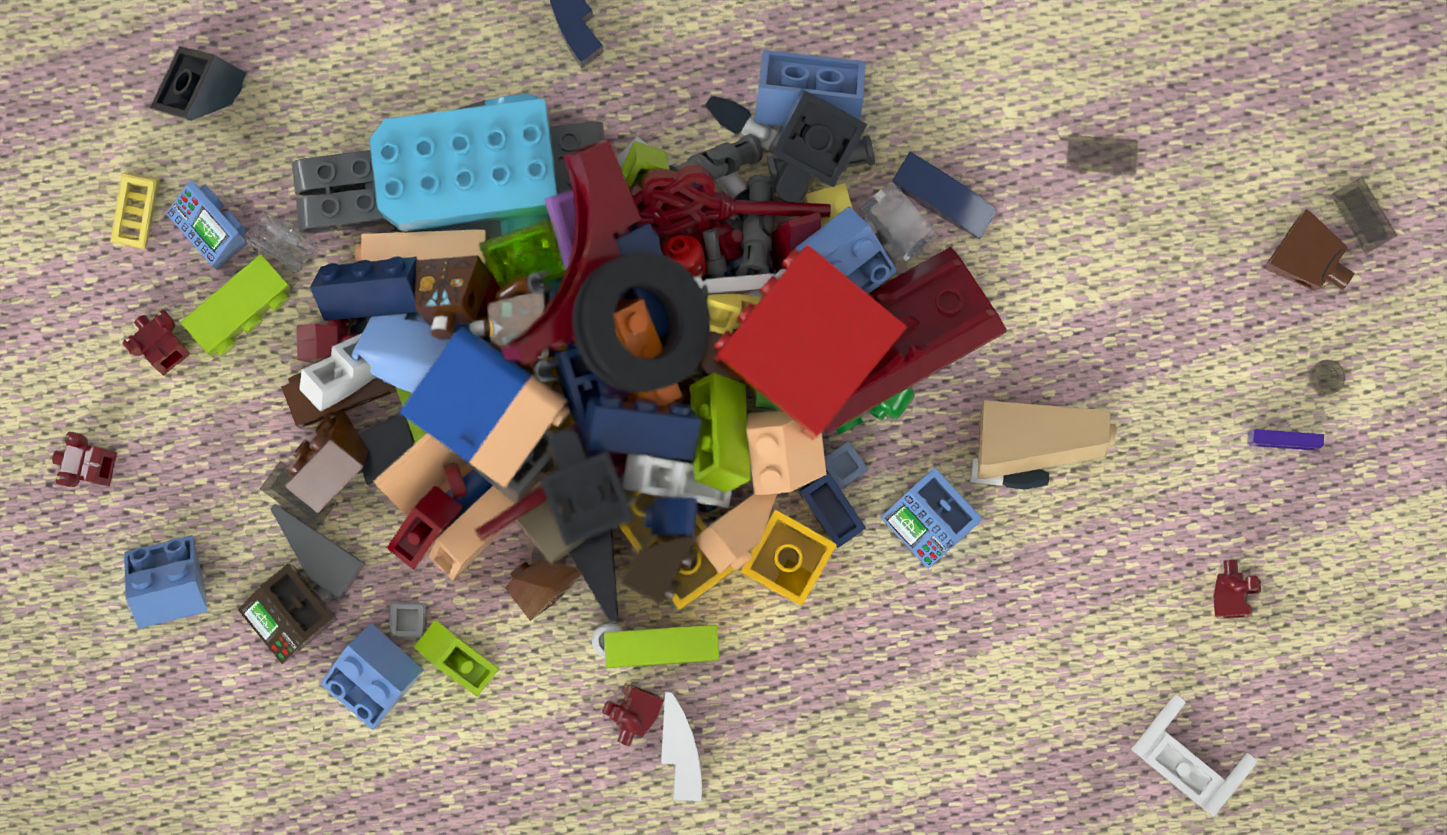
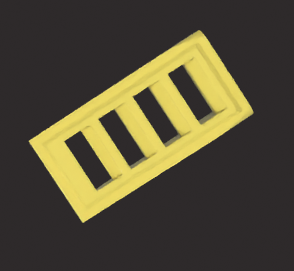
M131 172L122 173L110 242L146 248L160 178ZM131 184L147 187V194L130 191ZM128 198L144 201V208L127 205ZM125 212L143 216L142 222L124 219ZM125 226L140 229V235L135 236L121 233V228Z

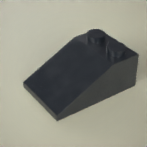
M612 529L589 537L570 551L569 554L578 569L584 574L583 578L609 622L614 624L619 623L613 532Z

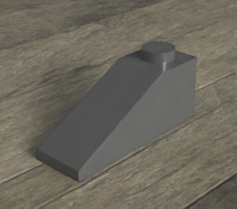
M274 504L270 510L308 578L317 583L313 589L329 600L334 595L343 599L366 564L279 505Z

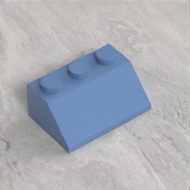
M763 50L755 122L764 123L768 126L782 125L801 88L860 120L866 61Z

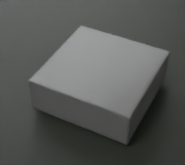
M390 602L389 638H421L426 632V603Z

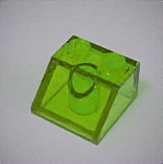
M544 220L479 243V248L500 289L516 277L531 275L545 269L549 270L550 274L543 275V282L553 280L565 274L564 264L551 220Z

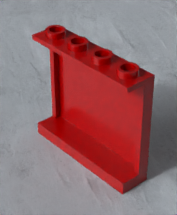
M807 244L801 252L794 248L781 264L786 270L780 278L777 279L772 275L759 292L764 297L756 307L750 302L737 317V320L742 323L733 334L727 330L718 340L714 347L719 352L713 359L716 361L722 360L803 427L802 432L811 440H814L825 429L907 326Z

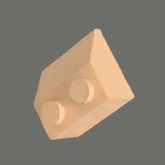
M782 410L748 413L747 437L755 495L792 492L825 476L826 465L822 432L817 438L811 440L802 432L804 428Z

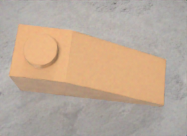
M754 493L695 538L696 544L719 574L729 566H732L736 571L752 558L749 551L760 543L778 493L755 495Z

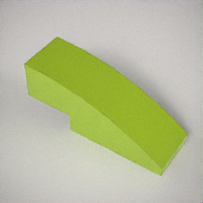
M717 625L604 633L606 668L720 660Z

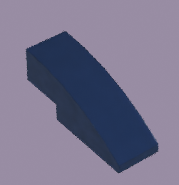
M550 0L558 29L569 51L580 67L584 68L604 52L603 45L585 24L593 18V11L585 0Z
M910 151L890 185L919 202L920 206L979 240L997 211L995 207L969 188Z
M826 470L825 476L796 489L828 537L837 544V548L866 529L829 471Z

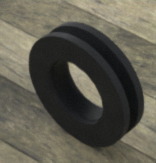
M637 252L600 265L585 279L574 303L573 332L583 360L598 378L622 391L644 393L675 385L695 370L707 348L710 334V317L706 299L701 288L683 266L661 254ZM637 286L649 290L660 300L667 312L669 322L667 343L661 353L650 359L635 356L623 346L616 334L614 324L616 302L622 292L630 287Z

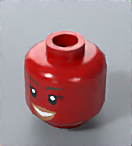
M676 235L667 239L660 246L664 256L679 263L693 277L701 279L704 277L707 270L706 257L698 239L690 235Z

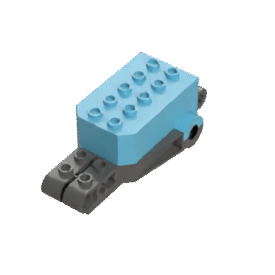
M531 94L502 96L491 100H483L455 110L384 119L369 138L371 150L304 158L291 163L295 194L308 196L296 200L299 231L301 233H324L390 224L400 233L486 230L490 243L525 242L552 237L555 234L544 198L572 189V182L563 156L592 142L605 141L603 123L583 122L551 127L550 114L545 98L538 99L536 95ZM527 235H541V237L534 239H518Z

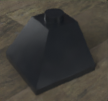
M179 46L150 108L157 112L185 120H195L232 105L242 90L243 81L247 73L214 54Z

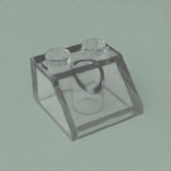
M892 180L859 208L860 213L863 215L862 219L869 224L874 234L878 232L886 241L882 247L895 262L901 259L907 264L937 241V231Z

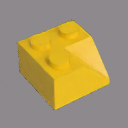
M775 510L764 529L760 543L750 553L752 558L743 565L740 573L788 600L803 606L837 544Z

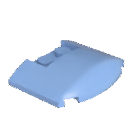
M418 312L371 316L352 352V358L358 361L361 355L372 366L370 373L389 384L413 393L452 337L446 340L433 337L431 335L432 326L428 325ZM470 324L454 325L452 337L462 326L470 330ZM490 337L481 338L491 345Z

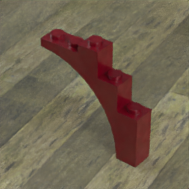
M609 140L592 142L563 156L572 182L575 205L574 241L568 267L556 294L543 313L523 333L501 346L506 360H520L524 364L541 357L540 351L548 346L553 349L569 342L576 343L573 332V309L580 287L597 267L610 260L622 257L614 238L627 234L631 231L630 225L641 220Z

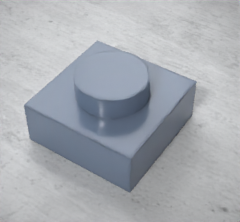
M849 441L825 457L826 470L829 471L840 489L869 470Z

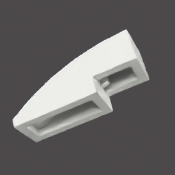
M362 334L332 346L331 357L302 369L300 390L320 411L340 402L376 378L375 375L370 373L372 366L361 355L358 361L352 358V352Z
M628 453L622 489L664 497L692 496L697 497V503L729 508L732 490L725 493L695 482L694 465Z
M665 692L661 764H675L674 800L702 802V776L699 755L692 730L673 692Z

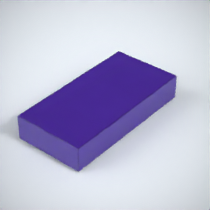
M1253 429L1248 432L1249 446L1316 451L1324 447V434Z

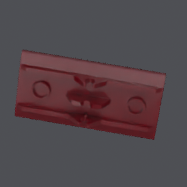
M951 246L877 287L868 294L906 325L907 328L825 427L824 432L826 435L1007 332L1000 316L962 259Z

